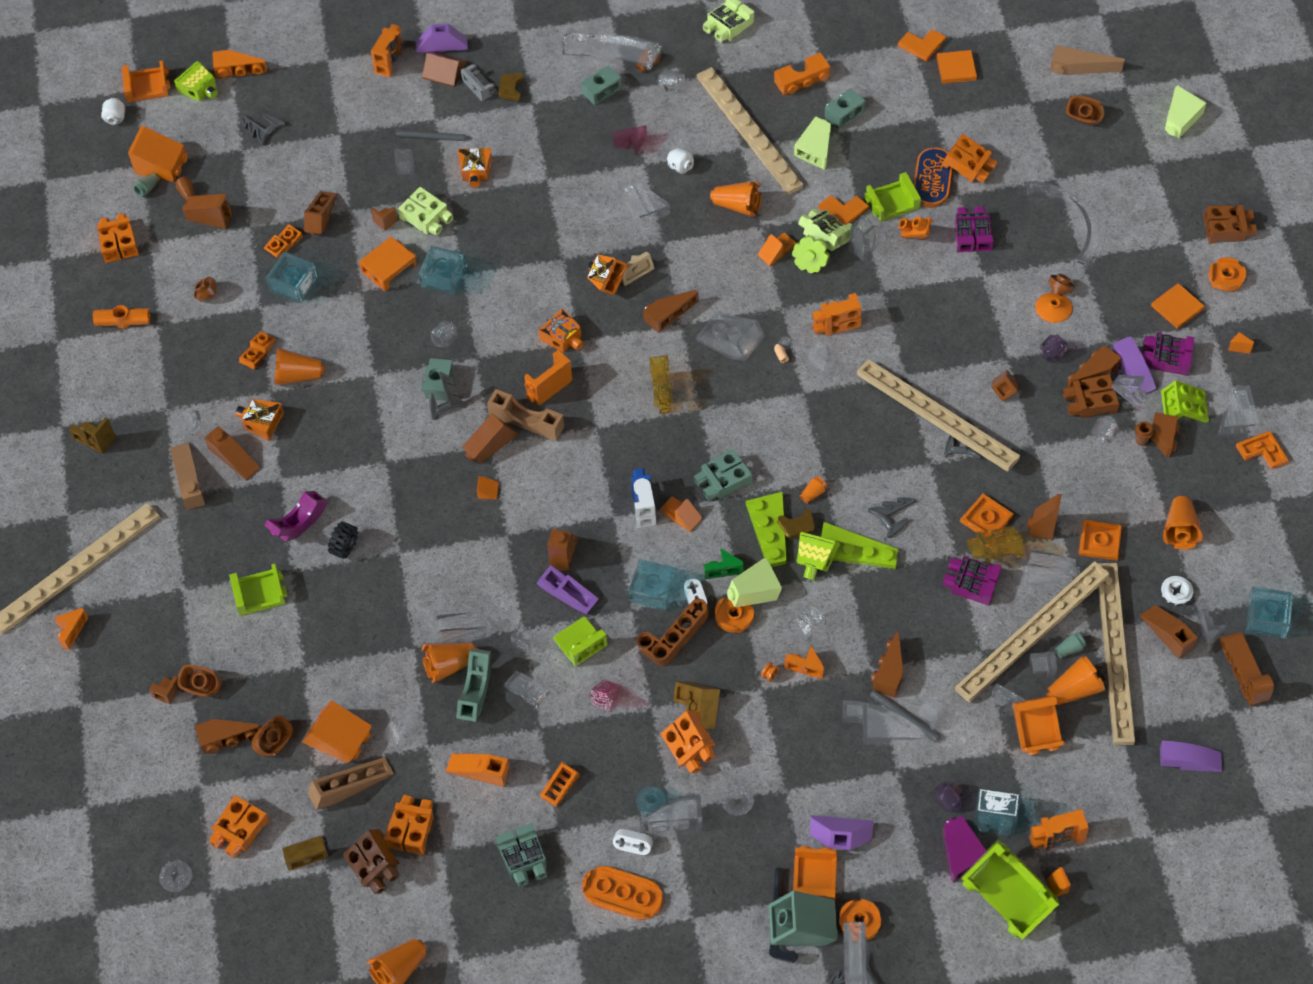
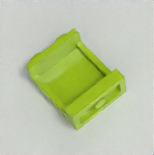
M906 172L900 174L899 181L876 189L868 185L865 193L866 202L872 205L873 215L875 217L878 216L880 222L920 209L921 198Z
M275 563L271 564L272 570L238 578L237 573L229 574L239 616L285 604L284 597H287L285 585L281 586L280 581L284 580L281 569L277 570Z

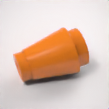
M816 476L810 480L800 498L808 504L826 492L825 489L828 485L821 477Z

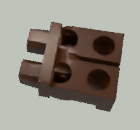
M381 830L366 831L356 841L357 843H354L343 854L361 881L362 886L370 887L374 894H381L387 889L383 882L384 878L388 882H393L400 876L396 868L400 863L397 858H394V854L382 839L384 835Z

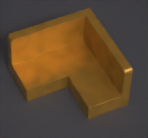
M106 417L98 426L86 421L80 427L73 424L69 428L74 440L101 454L107 450L116 438L111 423Z
M676 681L673 701L686 705V711H698L702 717L699 720L704 729L715 728L720 689L697 682Z

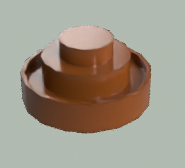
M1058 273V275L1051 274L1048 279L1052 292L1060 296L1072 293L1075 287L1071 282V278L1061 273Z
M210 276L201 279L194 288V298L200 302L208 299L211 300L217 293L216 280Z

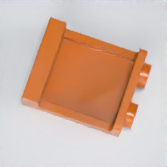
M163 60L159 61L160 67L130 72L128 65L121 66L124 94L127 103L168 96V90L171 89L170 81L166 78L169 76L168 66H164Z
M392 236L359 261L361 272L384 291L390 288L389 282L411 265L414 268L417 266L414 252L408 251L401 241H396Z
M557 350L553 353L554 365L539 377L533 379L529 374L524 376L526 397L531 403L535 402L540 406L573 381L571 361L561 351Z
M1051 695L1012 703L1021 751L1027 752L1028 755L1040 753V749L1047 748L1048 751H1055L1060 749L1059 746L1065 745L1064 740L1061 739L1057 718L1056 696Z
M809 846L795 848L793 890L834 899L835 901L837 850L829 847L812 849Z

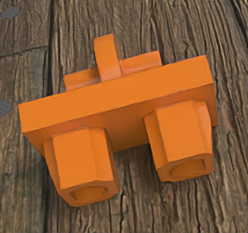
M915 217L911 220L906 218L900 219L898 228L902 231L901 237L905 239L916 237L920 240L926 239L930 235V225L933 223V219L930 217Z

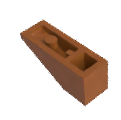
M319 191L304 212V232H309L313 235H319L324 232L328 225L337 193Z
M693 290L669 296L648 304L643 310L644 321L660 333L699 302L698 291Z
M219 426L205 437L208 449L246 481L260 470V467L241 446Z
M1062 494L1055 495L1034 510L1033 517L1029 516L1027 527L1030 528L1029 535L1053 539Z

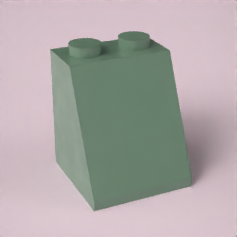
M793 890L769 904L771 945L826 946L837 940L834 899Z

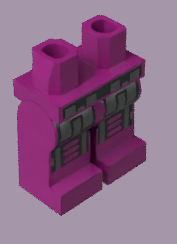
M983 206L975 207L974 213H968L966 207H959L955 217L957 252H973L974 244L975 252L992 251L993 237L990 230L989 212H985ZM979 244H988L985 247L979 246ZM961 245H969L966 248L961 247Z
M1157 332L1155 337L1145 335L1143 348L1153 350L1152 352L1143 350L1142 356L1146 364H1150V369L1187 376L1191 367L1194 337L1187 336L1185 339L1162 334L1161 332Z
M963 556L962 560L951 558L948 570L957 572V575L946 573L942 585L951 588L952 594H958L961 597L989 606L1002 566L997 564L991 566L975 559H969L967 556Z

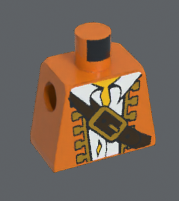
M491 148L457 149L462 180L469 181V186L472 188L479 187L480 181L488 180L492 164Z
M597 255L596 259L588 265L590 270L588 279L599 290L614 296L629 264L612 257Z
M253 399L247 408L238 406L235 415L242 418L241 421L245 430L269 441L284 411L281 403Z

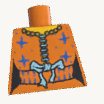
M563 308L538 330L539 340L561 352H565L570 347L579 351L584 345V342L579 339L581 338L580 326Z

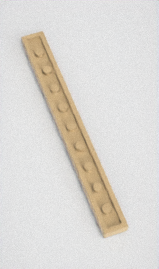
M711 67L698 73L697 79L786 194L790 195L802 189L803 183L714 69Z
M868 359L857 370L859 377L1007 472L1019 461L1020 455Z
M148 503L131 514L0 611V632L5 634L160 518L159 515Z
M1094 561L956 685L955 691L969 703L974 700L1109 577V573Z
M1097 563L1109 573V577L1098 587L1113 745H1134L1135 738L1117 563Z

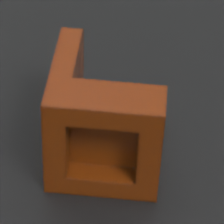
M385 207L380 212L375 208L371 209L373 222L385 231L398 221L397 212L394 207L389 210Z
M1006 370L992 380L991 388L1003 402L1018 391L1019 384L1011 373Z
M174 676L172 680L164 677L159 685L152 683L149 689L152 697L171 704L180 688L177 685L178 677Z

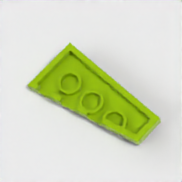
M783 492L747 500L746 507L764 558L768 559L771 567L786 564L785 533L777 523L778 517L780 515L784 516Z
M826 522L823 523L821 537L840 543L833 560L896 569L897 548Z

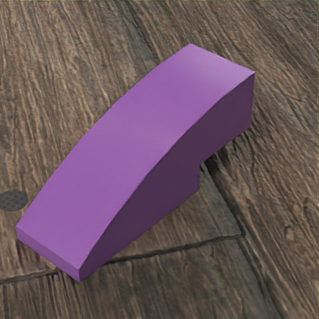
M1130 336L1115 342L1113 352L1122 357L1120 362L1122 365L1121 369L1138 395L1141 397L1155 391L1156 386L1149 368L1132 337Z
M551 565L536 583L546 592L585 614L590 611L599 599L569 575L564 576Z
M1162 741L1160 745V766L1180 767V770L1222 772L1221 752L1190 743Z

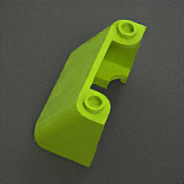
M1000 839L962 876L964 887L970 892L972 890L978 892L1007 921L1010 926L1008 931L1015 938L1019 936L1023 940L1059 905L1057 896Z

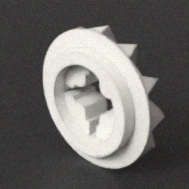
M1180 576L1167 578L1161 586L1162 597H1165L1168 603H1174L1175 606L1178 604L1184 605L1187 601H1190L1193 595L1191 583ZM1181 586L1180 593L1173 595V589L1176 590Z

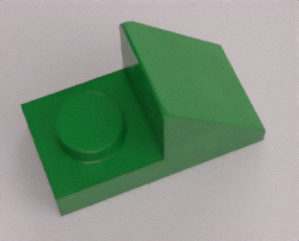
M720 548V562L711 561L704 564L705 579L739 575L743 573L744 566L743 561Z

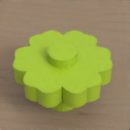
M814 236L803 237L800 242L794 245L792 255L796 257L795 265L800 270L807 269L809 273L819 272L822 267L827 265L830 254L826 251L828 248L827 244L820 238L816 240Z

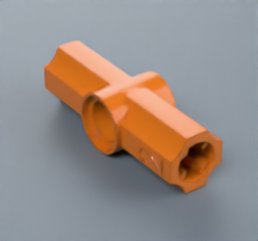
M118 305L114 309L93 311L94 326L116 325L118 328L124 329L130 325H146L151 322L149 308L127 309L124 305Z

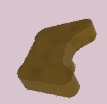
M503 74L500 77L499 97L520 101L521 96L516 91V85L523 81V74Z
M805 509L802 516L798 518L788 519L780 515L777 519L778 525L790 539L800 538L801 532L811 534L815 528L810 509Z

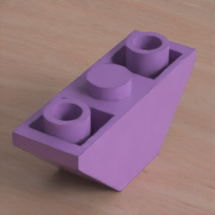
M450 24L431 25L416 40V53L468 50L467 37Z
M811 815L810 836L829 848L851 850L872 841L873 821Z

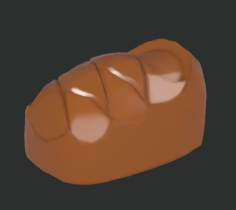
M1072 96L1067 103L1066 115L1077 122L1086 125H1098L1104 118V108L1101 102L1096 99Z
M188 664L180 669L177 685L194 695L209 697L215 696L220 692L222 679L216 672L208 668Z
M276 715L269 719L253 737L252 749L254 752L264 757L274 756L279 753L293 733L292 724L282 715Z

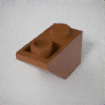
M1155 412L1152 423L1154 433L1151 439L1166 457H1170L1171 451L1175 452L1177 440H1174V436H1178L1180 425L1177 424L1178 417Z

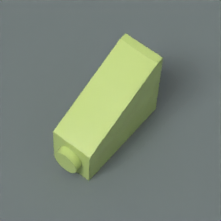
M1177 85L1165 125V130L1168 134L1180 138L1204 114L1206 102Z
M815 116L794 145V156L825 170L831 123Z
M764 558L734 578L727 590V595L734 607L776 601L782 587L768 559Z

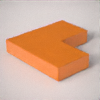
M933 29L923 39L907 32L898 42V46L927 61L945 42L946 36Z
M830 195L818 204V209L821 211L826 209L830 212L829 215L835 216L839 222L846 225L852 223L869 210V206L858 196H855L843 205Z
M1271 431L1236 443V447L1245 461L1262 455L1271 470L1289 462V459Z

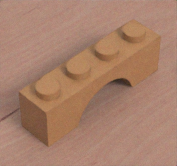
M495 389L487 403L489 416L492 413L507 423L551 440L557 441L564 429L563 414L547 408L541 412L532 411L519 404L513 395Z

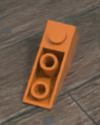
M232 50L213 52V68L216 78L267 72L264 59Z
M452 753L446 768V773L504 787L510 771L508 759L491 754Z

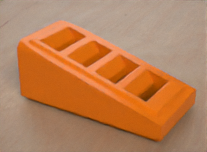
M561 762L539 796L557 807L580 777V773ZM566 772L571 777L568 779L565 776H563L562 773ZM559 778L566 782V785H562L557 780ZM555 784L556 786L561 788L562 791L558 792L557 790L552 788L553 785ZM550 791V792L554 793L555 795H557L558 797H557L556 800H555L554 798H552L551 796H549L547 793Z

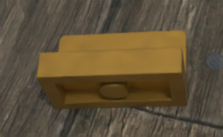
M321 835L282 849L289 871L329 858Z

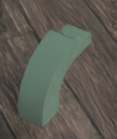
M470 649L467 678L464 690L458 699L457 719L477 721L482 711L491 670V667H489L491 651Z

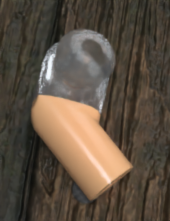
M787 336L779 339L774 348L780 363L789 360L786 351L791 340Z

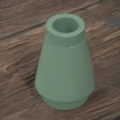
M152 173L135 181L133 185L134 192L139 197L147 196L159 182L158 176Z
M1072 633L1055 648V651L1060 658L1083 651L1086 643L1079 633Z

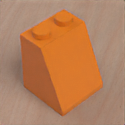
M145 126L140 127L128 151L135 174L148 176L154 173L159 179L175 182L176 177L180 176L181 167L188 158L183 144Z
M331 700L321 710L302 743L349 763L352 759H357L361 752L359 749L362 742L365 744L370 738L371 733L369 731L372 725Z

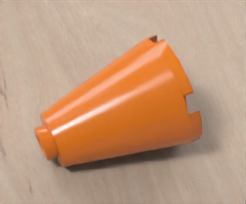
M749 181L717 186L711 191L710 199L714 205L749 217H756L754 213L755 211L759 212L762 200V193L758 192V187L761 188V185L758 181Z
M277 348L274 384L282 385L320 379V375H324L325 364H321V360Z
M1178 496L1172 501L1163 531V540L1167 545L1168 543L1175 545L1174 549L1187 550L1194 548L1196 543L1202 541L1203 532L1191 499L1186 496Z
M427 643L422 645V652L426 653V657L422 659L428 678L433 677L431 682L435 683L467 667L470 649H478V647L474 646L473 643Z
M1082 656L1047 688L1048 693L1046 696H1056L1057 706L1100 693L1105 690V686L1101 678H1098L1097 671L1086 656Z
M411 939L372 957L367 962V965H371L369 969L370 975L376 984H404L426 956V945L421 940Z

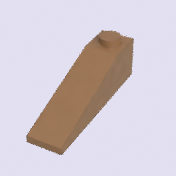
M1056 45L1050 71L1067 75L1122 72L1124 58Z
M189 443L171 447L176 475L186 510L204 506L205 502Z
M384 757L312 780L308 795L316 810H319L357 794L394 773Z

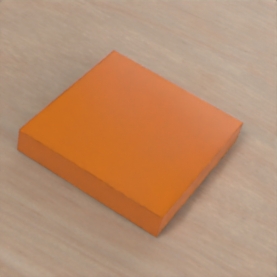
M971 50L937 53L942 84L975 81L977 79Z
M1179 283L1151 304L1158 313L1177 329L1204 310V305Z
M983 493L961 517L960 522L989 542H992L1012 520L1014 513Z
M1083 519L1078 555L1118 561L1122 525Z

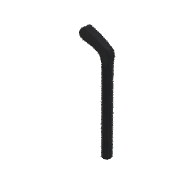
M780 867L775 868L773 902L782 897L783 868ZM770 939L769 955L783 962H796L798 954L795 951L780 950L779 945H771Z

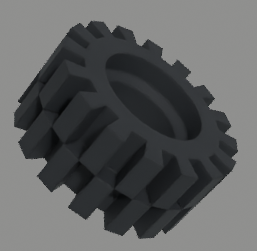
M343 521L338 523L337 527L335 526L334 532L331 533L332 537L329 538V554L346 559L350 555V551L353 550V546L356 545L358 528Z

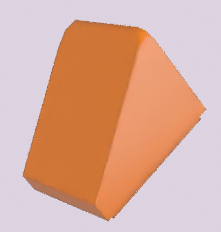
M1239 332L1231 340L1228 350L1250 354L1254 341Z
M479 476L477 486L478 499L497 500L499 482Z
M1062 867L1058 868L1047 878L1051 891L1057 897L1069 892L1071 884Z

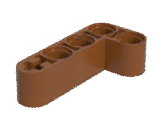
M694 599L660 640L649 632L639 634L637 645L640 652L659 666L670 664L707 620L709 611L706 602L703 599ZM685 623H691V626L688 628L682 627ZM674 637L679 638V640L675 643L670 642V640ZM646 641L651 642L649 646H642ZM661 652L667 653L666 656L662 658L657 657L658 654Z
M1236 632L1220 637V645L1229 664L1233 666L1231 669L1236 680L1240 682L1239 686L1245 699L1247 698L1249 701L1247 704L1251 706L1269 701L1274 691L1273 681L1269 674H1261L1243 634Z

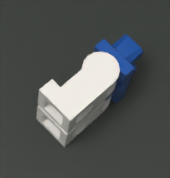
M644 468L633 470L634 477H631L632 498L635 500L637 528L656 525L650 474L645 475Z

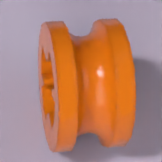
M769 662L763 669L761 677H766L767 681L771 682L777 675L779 667L773 666V663Z

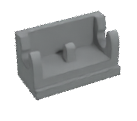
M475 64L461 69L462 81L481 101L497 93V89L494 88L495 85L489 83L483 77L480 71L476 69L477 66Z

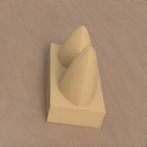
M648 252L631 256V261L627 263L629 265L621 283L626 286L655 269Z

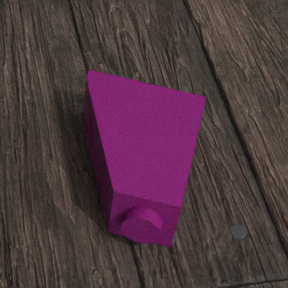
M962 815L946 821L943 829L950 878L953 883L961 879L986 852Z

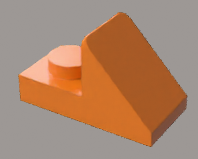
M786 233L781 234L777 238L771 234L760 249L758 256L771 266L793 250L796 242Z
M671 496L660 509L662 514L689 532L702 520L701 515L688 499L682 503Z
M82 608L54 618L57 625L64 628L60 631L58 638L62 648L68 650L71 648L87 621L88 616Z
M812 646L809 648L806 659L798 654H786L784 669L823 679L824 666Z

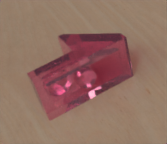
M646 125L612 133L614 148H624L632 145L635 155L647 139Z
M603 679L591 689L589 697L593 698L592 705L611 711L622 686Z

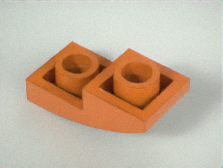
M288 224L279 236L274 235L264 249L276 258H279L303 237V234Z
M260 331L250 341V347L239 357V362L255 370L273 347L276 338Z

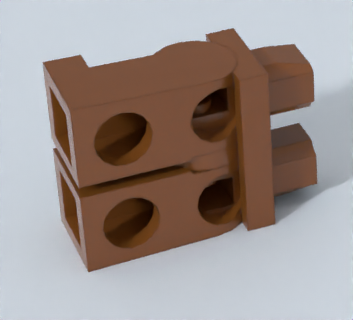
M1237 205V207L1206 206L1203 217L1209 244H1216L1217 241H1245L1246 237L1255 236L1257 232L1256 225L1247 224V222H1253V210H1244L1243 205Z
M1110 374L1081 381L1076 380L1073 381L1072 386L1063 388L1065 401L1075 399V402L1068 403L1067 405L1069 416L1080 415L1081 419L1086 418V416L1093 417L1103 413H1118L1119 402Z

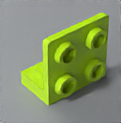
M1175 380L1161 390L1164 414L1177 416L1178 419L1186 416L1203 423L1209 421L1206 396L1203 389Z
M586 617L580 618L553 636L554 642L575 667L608 646L606 633L602 629L597 632Z

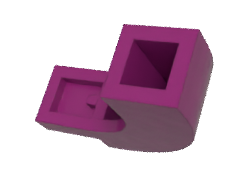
M316 491L303 492L299 502L289 514L282 518L267 519L264 526L270 530L272 535L282 538L285 542L294 540L320 517L328 501Z

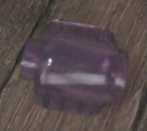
M1050 334L1040 344V350L1042 351L1040 355L1046 361L1051 359L1057 362L1067 352V342L1058 334L1055 336Z
M943 781L933 791L935 793L934 801L946 812L951 810L955 812L964 804L962 802L964 793L952 781Z

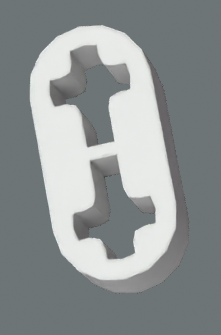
M697 579L687 580L684 584V593L688 604L694 599H703L707 604L700 581ZM691 585L696 588V594H693L692 589H690Z
M620 829L615 833L613 845L619 850L646 855L652 848L653 840L649 835Z

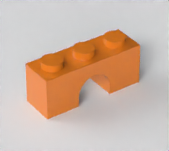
M821 52L805 58V71L803 72L793 70L790 65L774 71V82L784 96L794 94L799 89L808 88L812 84L825 81L830 77V65Z

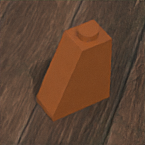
M226 194L190 196L187 203L183 206L186 220L226 229L232 218Z
M491 413L462 448L467 452L465 456L472 462L476 460L482 463L515 438L518 433L505 421Z
M552 529L547 547L550 565L555 569L570 570L579 539L571 532Z

